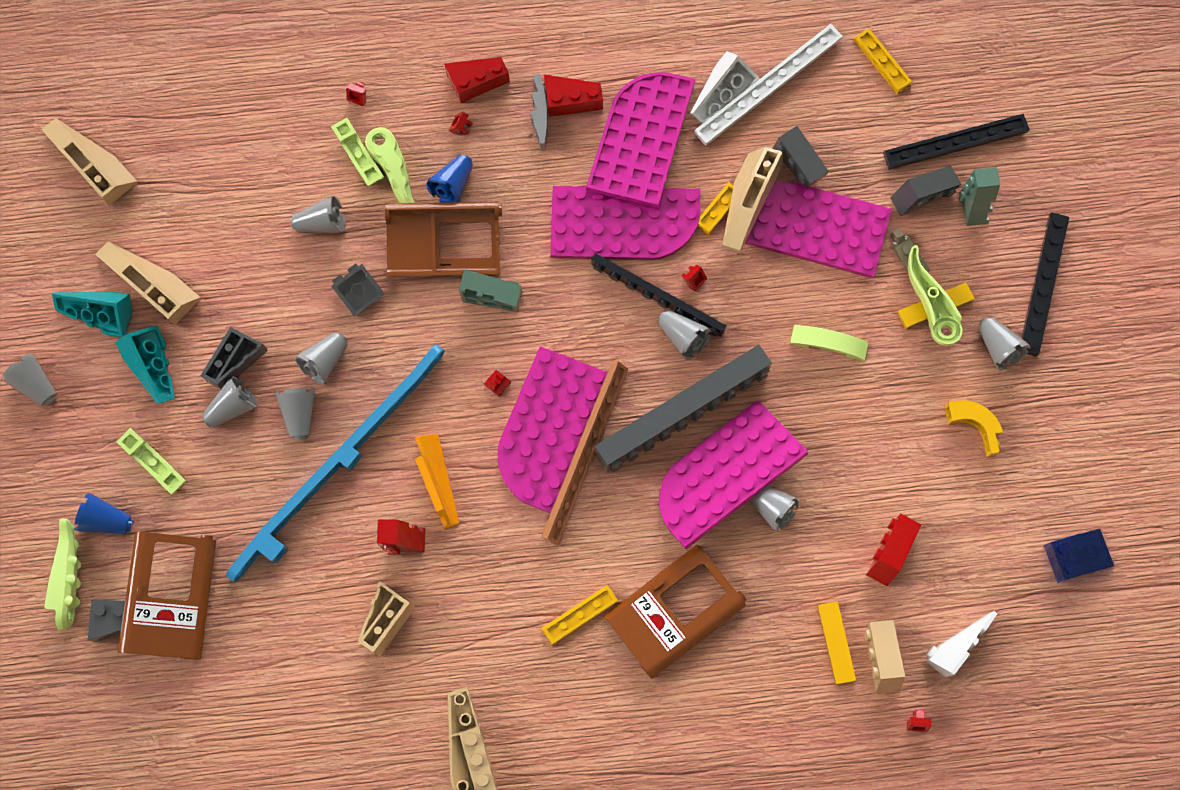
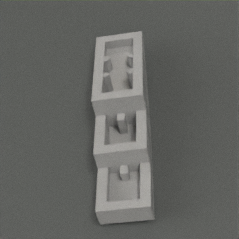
M536 74L533 75L536 92L532 93V102L535 110L530 111V116L541 151H545L548 134L547 105L541 76Z

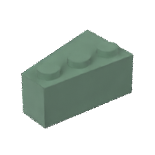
M997 167L975 169L959 192V201L963 203L966 226L989 224L988 213L993 211V207L990 205L992 201H996L1000 188Z
M466 269L463 271L459 289L463 302L518 312L522 287L517 282L504 281Z

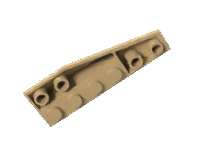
M57 118L41 129L109 206L138 183L114 155Z
M764 147L748 153L734 181L723 239L724 248L741 252L783 167V152Z
M109 241L95 254L174 325L201 299L173 273Z
M468 687L449 692V754L453 790H498Z

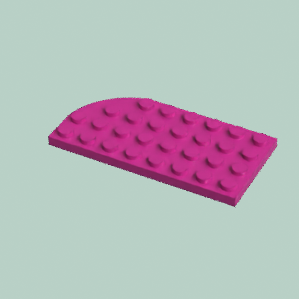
M667 72L650 73L630 81L617 93L608 115L586 191L655 208L659 207L695 79Z
M775 182L745 244L873 279L892 208L814 187L806 188L804 185L795 182Z
M553 186L550 257L592 259L596 253L605 259L659 260L666 258L683 248L697 229L700 219V189L664 188L659 207L655 208L586 191V186Z
M541 346L538 349L500 438L497 456L502 478L513 495L523 503L551 514L608 372Z
M759 400L755 401L669 469L659 493V508L665 526L684 549H688L808 455V451Z

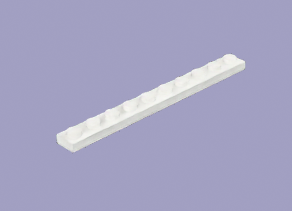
M832 24L828 25L695 129L694 134L707 146L841 41L843 36Z

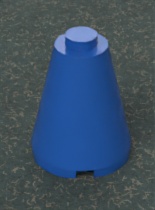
M458 155L429 178L426 183L429 193L433 197L437 195L440 198L439 202H459L473 168L472 160L466 155Z
M91 493L85 495L84 498H87V501L80 504L74 523L78 526L74 527V530L125 535L127 531H131L134 521L131 520L129 514Z

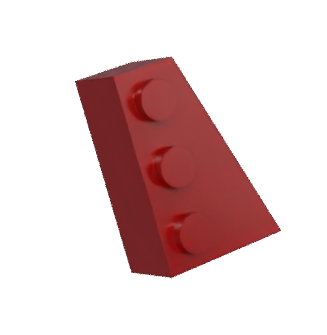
M378 519L377 544L385 552H388V555H400V552H425V528H417L416 525H412V528H410L409 523L398 519Z

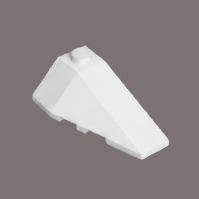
M727 51L714 67L691 114L703 124L757 82L759 77L738 55Z
M995 611L988 613L937 647L933 646L927 653L928 659L925 662L944 677L955 675L970 655L967 650L970 651L976 646L979 638H977L978 634L982 635L987 630L997 613Z

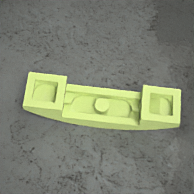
M348 118L331 126L366 185L369 187L382 180L384 176L372 160Z
M794 325L790 344L806 348L811 346L845 354L848 358L865 361L868 342L857 337L833 330Z
M131 428L117 441L171 495L186 482L159 453Z

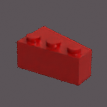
M501 57L444 63L446 74L460 103L510 82L509 72Z
M544 74L549 117L603 110L601 83Z
M901 513L896 519L892 518L887 527L890 530L888 534L885 533L880 541L882 545L880 549L876 550L873 556L874 560L866 575L888 586L900 572L922 524Z

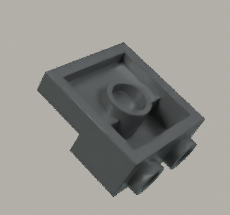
M354 264L347 269L349 272L343 277L340 274L332 280L334 283L331 286L353 316H356L384 295V292L363 264L359 266Z

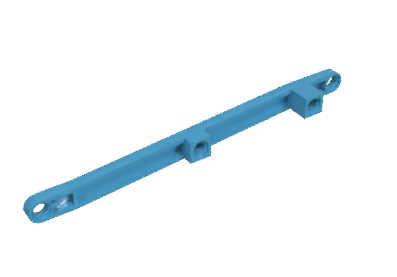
M437 344L434 345L410 375L265 524L226 573L228 579L234 583L237 582L261 553L275 564L278 563L289 548L274 536L341 466H344L351 472L363 457L357 451L359 447L423 382L442 358L445 352L443 348Z

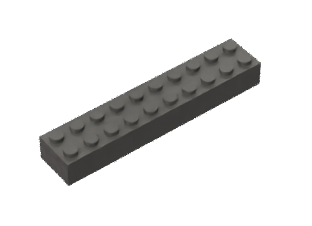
M758 344L596 444L595 455L607 473L619 470L622 467V463L627 460L631 462L639 456L638 453L643 450L647 452L654 448V443L659 440L661 442L667 440L675 430L679 432L688 426V422L692 420L694 422L698 421L704 416V412L708 410L710 412L714 411L720 406L719 403L722 401H730L736 396L735 393L738 391L744 392L752 386L751 383L754 381L760 382L768 376L767 373L770 371L772 362Z

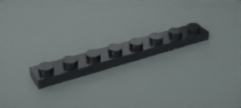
M1023 113L888 149L883 152L888 169L891 170L1025 134L1030 129Z
M1053 212L1048 217L1021 337L1030 345V348H1026L1027 354L1036 357L1041 349L1069 222L1068 216Z
M596 253L593 255L591 265L596 271L600 273L605 272L612 280L625 283L628 289L641 292L642 296L646 299H653L665 309L670 308L675 313L708 327L711 330V335L723 336L727 325Z

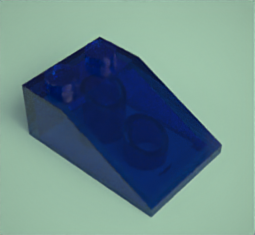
M1101 529L1069 536L1044 545L1057 583L1114 566Z

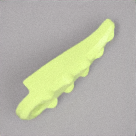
M386 128L371 130L366 136V147L371 157L385 173L399 203H415L412 197L407 166L394 135ZM377 138L385 139L383 145L375 144Z
M914 245L909 253L908 274L915 293L919 296L924 306L932 338L943 346L954 345L962 336V317L948 294L921 265L919 248L917 245ZM947 327L951 330L952 334L945 336L942 334L941 329Z
M68 519L59 520V542L49 578L44 607L45 609H54L56 611L55 621L59 631H66L72 626L75 618V608L80 604V600L76 597V589L81 586V581L77 578V570L81 567V563L77 559L79 543L75 540V526Z

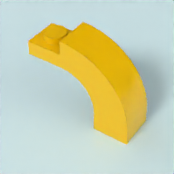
M967 400L951 401L944 406L948 425L967 423L974 426L981 433L986 456L992 457L999 453L1001 445L996 437L1003 431L999 421L990 410L976 402Z

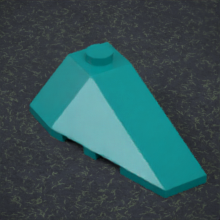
M120 292L52 293L55 311L74 320L80 319L86 322V325L89 327L94 326L101 329V333L106 335L123 337L126 334L133 311L130 294Z
M157 325L128 333L115 342L123 360L157 404L175 398L172 378L168 373L167 367L169 361L165 356L164 350L166 349V343Z

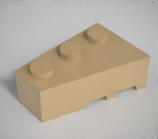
M379 581L375 598L372 599V606L368 617L365 619L358 642L374 654L381 656L416 607Z
M894 621L869 622L868 628L865 630L866 642H869L868 654L872 664L875 694L900 692L905 679V673Z

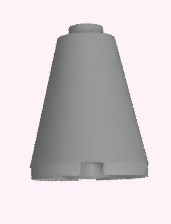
M330 196L294 214L293 219H291L292 228L298 233H340L344 231L346 226L345 215L340 213L339 208H342V205L336 196Z
M671 310L664 311L658 318L659 326L686 360L694 358L692 355L695 352L699 354L710 339L708 332L711 333V330L708 327Z
M986 317L979 323V332L998 370L1007 369L1005 365L1009 363L1013 366L1028 353L1026 348H1030V345L994 317Z
M332 333L295 357V362L305 375L309 373L313 376L311 380L322 385L326 382L346 349L347 339L341 333Z
M32 353L21 357L23 361L19 363L14 362L6 369L2 375L4 382L40 406H50L56 400L54 388L37 358Z
M234 376L230 378L205 409L203 421L207 426L218 427L257 407L258 403L249 388L246 390L242 387L244 383Z
M306 388L284 390V394L276 391V397L289 437L293 436L294 440L305 439V435H309L315 388H311V392H307Z
M767 486L749 500L776 532H779V528L782 530L796 514L793 512L795 506L799 508L801 503L798 498L771 486Z

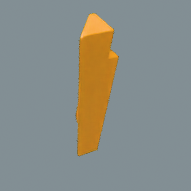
M439 435L418 436L415 440L422 456L415 458L437 514L446 530L459 524V519Z

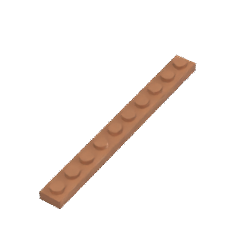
M612 360L544 528L542 538L552 544H559L595 454V445L601 439L627 374L628 368L619 361Z

